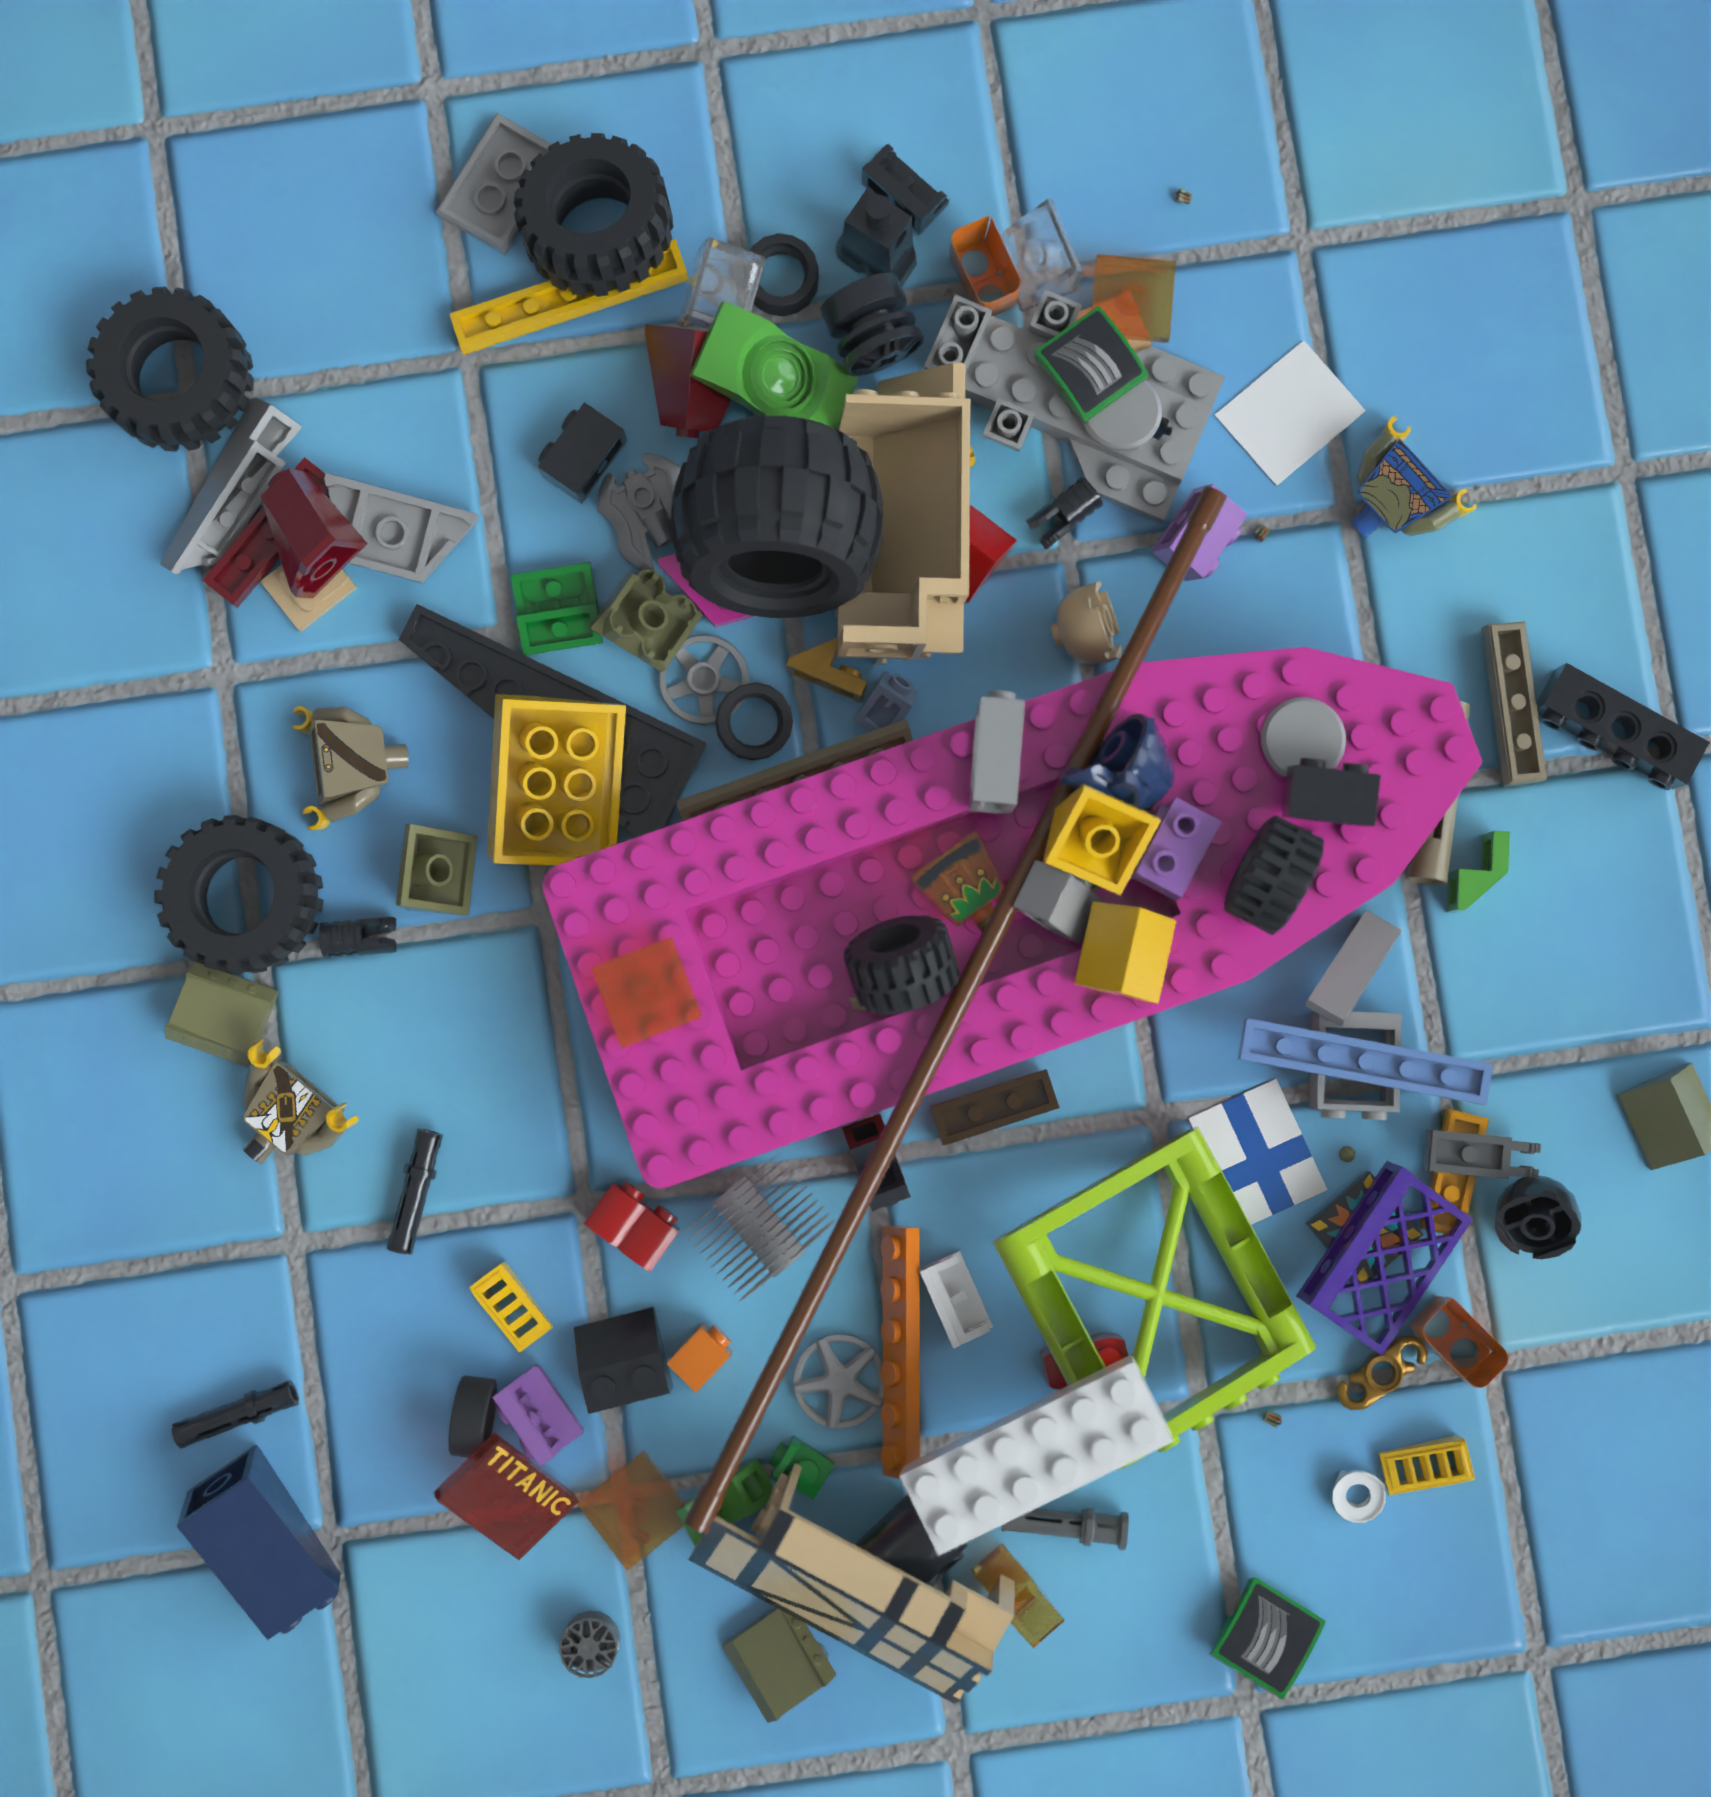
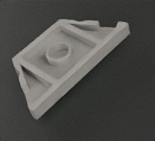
M329 473L325 474V484L328 487L331 502L368 543L348 564L424 583L479 519V515Z

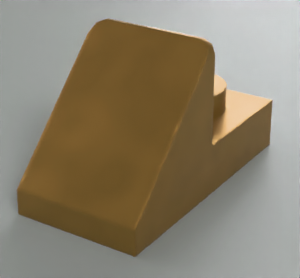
M837 638L789 657L786 664L788 673L861 703L867 689V681L861 679L863 674L845 665H840L839 670L833 667L837 658Z

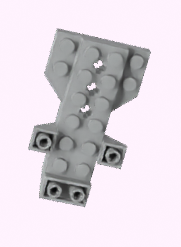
M1045 290L1029 325V330H1025L992 316L991 309L955 294L925 363L924 370L953 362L965 363V398H970V402L992 411L982 437L1018 452L1031 427L1068 442L1084 478L1091 483L1101 499L1163 524L1212 411L1225 376L1153 346L1136 352L1148 372V378L1145 381L1154 388L1159 396L1162 406V417L1159 426L1165 429L1164 433L1167 435H1162L1160 440L1152 437L1145 444L1134 449H1110L1100 445L1088 434L1081 419L1060 397L1058 385L1038 364L1034 356L1035 350L1076 322L1082 305Z

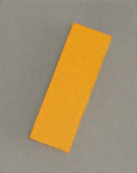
M1445 1109L1441 1131L1486 1135L1489 1119L1452 1109ZM1431 1172L1428 1187L1468 1215L1476 1176ZM1431 1201V1207H1432V1208H1433V1207H1438V1205H1437L1436 1203H1434L1433 1201ZM1448 1212L1433 1215L1435 1232L1448 1234L1457 1218ZM1424 1217L1421 1218L1419 1228L1426 1229Z

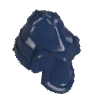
M1134 714L1118 724L1106 737L1090 767L1083 770L1076 767L1068 768L1058 776V779L1062 785L1068 784L1076 789L1085 784L1138 809L1144 810L1152 808L1172 788L1175 770L1173 761L1167 753L1165 740L1155 723V718H1150L1144 714Z

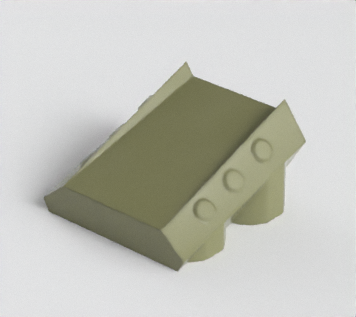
M645 569L640 573L630 570L590 624V629L663 672L703 613L696 610L694 603L685 595L674 596L665 591L664 579L655 570Z
M195 962L186 972L187 977L169 1022L165 1026V1038L249 1067L251 1062L248 1059V1050L261 1039L278 997V991L234 976L229 972L204 967V964Z
M776 1607L722 1645L767 1723L777 1721L782 1715L820 1688L827 1686L837 1675L829 1662L828 1652L821 1643L816 1641L806 1623Z

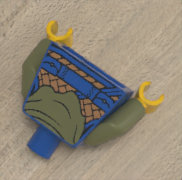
M1396 416L1389 419L1382 433L1364 451L1357 475L1358 484L1361 486L1357 493L1368 505L1350 521L1365 538L1383 523L1394 533L1401 531L1408 536L1435 532L1477 508V504L1469 508L1464 507L1461 504L1460 498L1468 490H1460L1452 496L1403 442L1411 428L1408 426L1405 432H1396L1392 427L1398 418Z

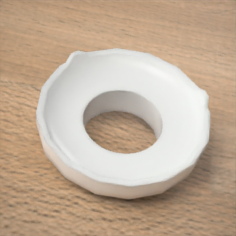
M1365 1470L1340 1471L1332 1489V1502L1336 1512L1343 1519L1353 1523H1365L1373 1520L1382 1512L1386 1503L1384 1483L1374 1474ZM1355 1484L1365 1485L1369 1489L1367 1499L1359 1504L1351 1503L1346 1499L1347 1490Z

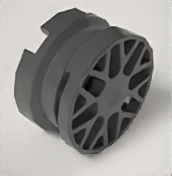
M587 1611L578 1614L569 1622L560 1639L559 1654L563 1665L570 1673L581 1678H594L604 1674L611 1668L620 1649L621 1636L618 1626L609 1616L602 1612ZM578 1670L584 1671L585 1674H581V1673H579V1672H577V1671H578Z

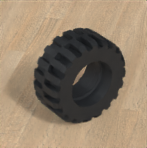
M591 133V137L582 138L578 134L570 136V141L561 145L557 141L548 146V153L544 156L539 153L530 162L532 169L531 171L526 169L518 181L520 188L515 191L514 195L515 221L530 262L534 263L536 271L544 279L551 280L553 286L564 291L570 287L575 295L587 296V292H594L595 296L598 297L608 296V291L618 289L619 293L630 289L629 284L637 280L638 283H641L650 276L648 269L650 267L656 269L664 259L663 251H667L671 244L673 216L664 179L660 174L659 167L652 158L646 156L645 150L636 144H631L628 147L627 139L613 135L611 139H606L603 133ZM609 198L618 200L628 206L617 222L601 231L578 233L561 226L563 220L573 208L591 199Z
M165 286L153 287L151 295H146L142 290L130 294L132 301L125 305L118 301L111 307L114 311L113 315L108 320L104 317L100 319L96 325V328L100 331L98 338H90L87 350L94 357L93 359L86 360V373L94 379L89 383L93 396L100 401L99 406L123 430L130 436L136 437L142 444L152 448L159 445L164 451L177 452L179 444H182L188 451L199 449L201 447L200 441L207 439L211 444L221 438L218 433L221 429L227 426L231 430L238 423L234 417L238 410L245 412L250 402L244 395L245 391L253 390L254 378L248 372V370L253 368L251 355L245 349L247 344L221 310L216 309L211 301L201 295L194 297L189 290L178 287L171 294ZM176 340H189L198 343L203 350V366L197 381L187 392L176 398L164 401L149 400L142 395L140 389L141 369L148 356L156 348Z
M227 815L221 821L211 818L201 822L202 829L198 831L193 829L187 830L180 836L184 843L180 847L172 845L165 854L171 861L167 869L159 867L156 879L163 880L162 890H154V903L161 904L163 907V912L158 913L157 917L161 927L169 928L170 933L167 935V938L172 945L182 948L185 957L193 962L204 964V967L239 974L244 972L267 971L269 966L279 967L289 961L288 955L290 953H299L307 945L303 941L306 934H314L319 924L313 920L316 911L322 912L324 901L318 898V889L323 888L322 878L320 875L315 874L313 868L317 864L312 855L304 851V845L296 837L286 833L285 830L250 816L243 818L238 815ZM239 857L252 858L266 866L272 877L274 885L273 903L269 913L257 927L246 933H229L219 928L210 916L207 905L208 888L215 873L227 862Z

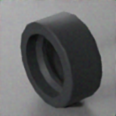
M780 233L763 237L755 243L745 257L743 269L748 297L757 308L769 315L784 317L799 313L807 307L817 293L819 268L816 257L807 243L793 235ZM778 254L791 255L798 259L805 273L804 282L800 289L791 295L783 297L770 295L765 292L758 280V270L762 262L770 256Z
M750 683L740 685L724 697L717 709L715 725L717 736L725 749L739 758L757 760L768 758L784 747L791 736L793 717L791 707L783 694L769 685ZM744 699H763L776 712L778 720L776 732L764 744L756 746L744 744L735 737L731 730L730 718L732 711Z
M468 1375L461 1377L453 1402L449 1426L448 1446L450 1455L483 1459L485 1457L492 1436L496 1412V1402L492 1398L497 1394L496 1379Z

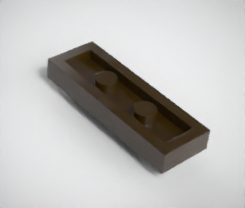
M1047 1069L930 1106L942 1146L1060 1108Z

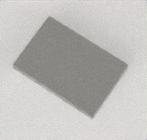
M496 113L437 208V216L506 255L519 234L514 216L516 208L513 203L515 191L520 188L518 181L526 169L531 171L530 162L539 153L543 156L548 153V146L552 144Z

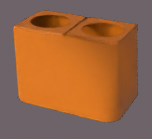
M988 215L953 232L949 257L969 300L991 309L992 316H995L1017 305L1021 280L992 217L988 227L990 216ZM970 250L981 251L988 259L987 270L984 274L977 277L967 275L961 262L962 256ZM995 285L1003 291L1004 297L992 302H983L977 297V294L982 287Z
M1436 1296L1408 1325L1464 1382L1473 1387H1486L1508 1364L1509 1356L1507 1351L1452 1297ZM1439 1310H1442L1449 1318V1330L1440 1338L1429 1337L1424 1333V1327ZM1459 1339H1470L1478 1346V1360L1470 1367H1460L1451 1358V1347Z

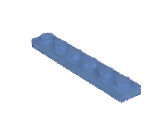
M1250 1018L1244 1019L1237 1058L1249 1062L1479 1105H1487L1493 1064Z

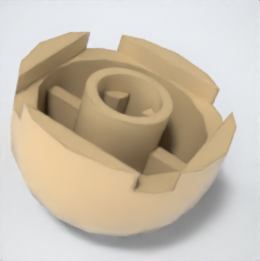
M1100 581L1069 592L1061 600L1057 609V623L1051 625L1052 635L1057 647L1064 646L1067 653L1073 659L1088 665L1102 664L1119 659L1122 653L1121 644L1113 645L1112 636L1119 633L1118 623L1107 592L1102 591L1098 593L1102 585Z

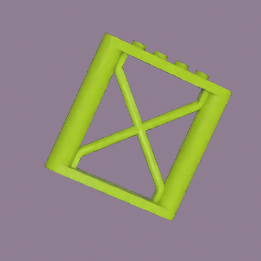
M1198 1126L1173 1137L992 1242L1068 1385L1106 1366L1056 1272L1146 1300L1133 1352V1357L1144 1379L1162 1306L1253 1334L1263 1352L1262 1354L1163 1414L1172 1433L1173 1442L1157 1449L1158 1452L1166 1451L1177 1445L1181 1441L1178 1435L1191 1428L1192 1431H1196L1214 1421L1212 1414L1223 1407L1225 1410H1230L1244 1403L1248 1399L1246 1393L1255 1387L1264 1389L1280 1380L1278 1373L1304 1358L1317 1347ZM1164 1168L1173 1185V1190L1150 1284L1056 1253L1047 1236L1048 1233L1157 1170ZM1188 1195L1254 1317L1166 1289ZM1139 1458V1459H1137V1460H1135V1461H1133V1462H1131V1463H1129V1464H1127V1465H1125V1466H1122V1467H1120V1468H1118V1469H1116V1470H1119V1469H1122V1468H1124V1467H1127V1466H1129V1465H1131V1464L1137 1462V1461L1140 1460L1141 1458Z

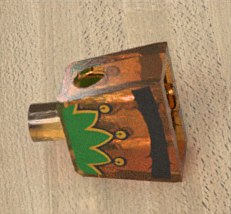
M976 830L909 878L910 883L955 928H958L971 918L981 933L995 908L992 903L1000 898L1004 890V885Z

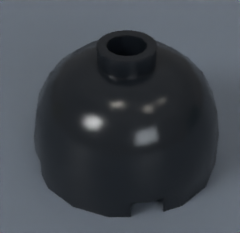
M1533 1175L1523 1177L1506 1187L1498 1198L1495 1214V1231L1500 1242L1511 1252L1519 1255V1250L1533 1253V1259L1543 1260L1559 1257L1571 1250L1576 1244V1237L1581 1230V1214L1575 1196L1561 1182L1546 1176Z

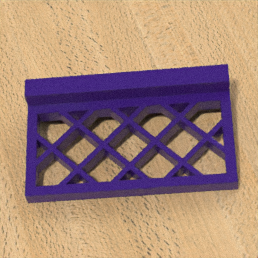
M1386 1161L1296 1297L1382 1356L1473 1221V1218L1415 1178V1175L1404 1167ZM1412 1186L1421 1194L1423 1210L1404 1213L1402 1199ZM1431 1201H1433L1434 1203H1436V1204L1438 1205V1207H1433V1208H1432V1207H1431ZM1448 1212L1457 1218L1448 1234L1436 1236L1433 1215ZM1424 1217L1427 1238L1409 1242L1405 1221ZM1397 1223L1400 1244L1381 1248L1380 1231L1385 1225ZM1429 1245L1431 1260L1425 1268L1413 1270L1410 1249ZM1401 1251L1405 1272L1386 1276L1382 1255ZM1374 1257L1377 1278L1358 1282L1356 1267L1362 1259ZM1406 1280L1407 1296L1403 1302L1390 1304L1387 1284ZM1379 1286L1382 1306L1363 1310L1360 1289ZM1351 1292L1354 1312L1337 1315L1329 1309L1338 1294ZM1383 1314L1385 1329L1377 1341H1374L1366 1334L1364 1318ZM1356 1320L1357 1328L1348 1321Z

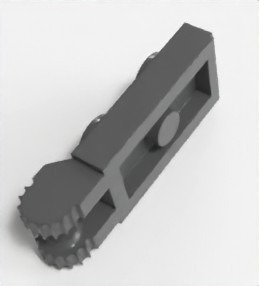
M1426 1129L1423 1170L1509 1179V1176H1539V1169L1523 1165L1519 1167L1510 1166L1511 1150L1535 1154L1540 1153L1541 1144L1512 1141L1510 1137Z

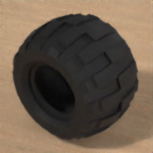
M775 415L747 417L731 421L708 431L697 439V446L689 450L687 462L682 463L672 495L670 528L677 562H680L682 577L689 581V587L699 595L720 607L742 614L767 618H796L822 614L856 598L864 590V583L869 580L873 566L876 565L883 535V499L878 477L868 453L858 447L857 441L845 433L823 423L799 417Z

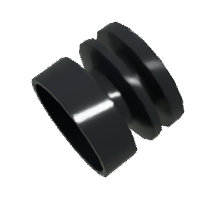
M879 273L850 283L835 292L821 306V315L831 337L842 339L837 345V351L840 357L845 358L844 367L848 375L853 377L865 376L886 369L907 358L923 343L924 337L920 328L915 326L916 318L914 314L909 311H902L907 305V298L897 276L892 273Z

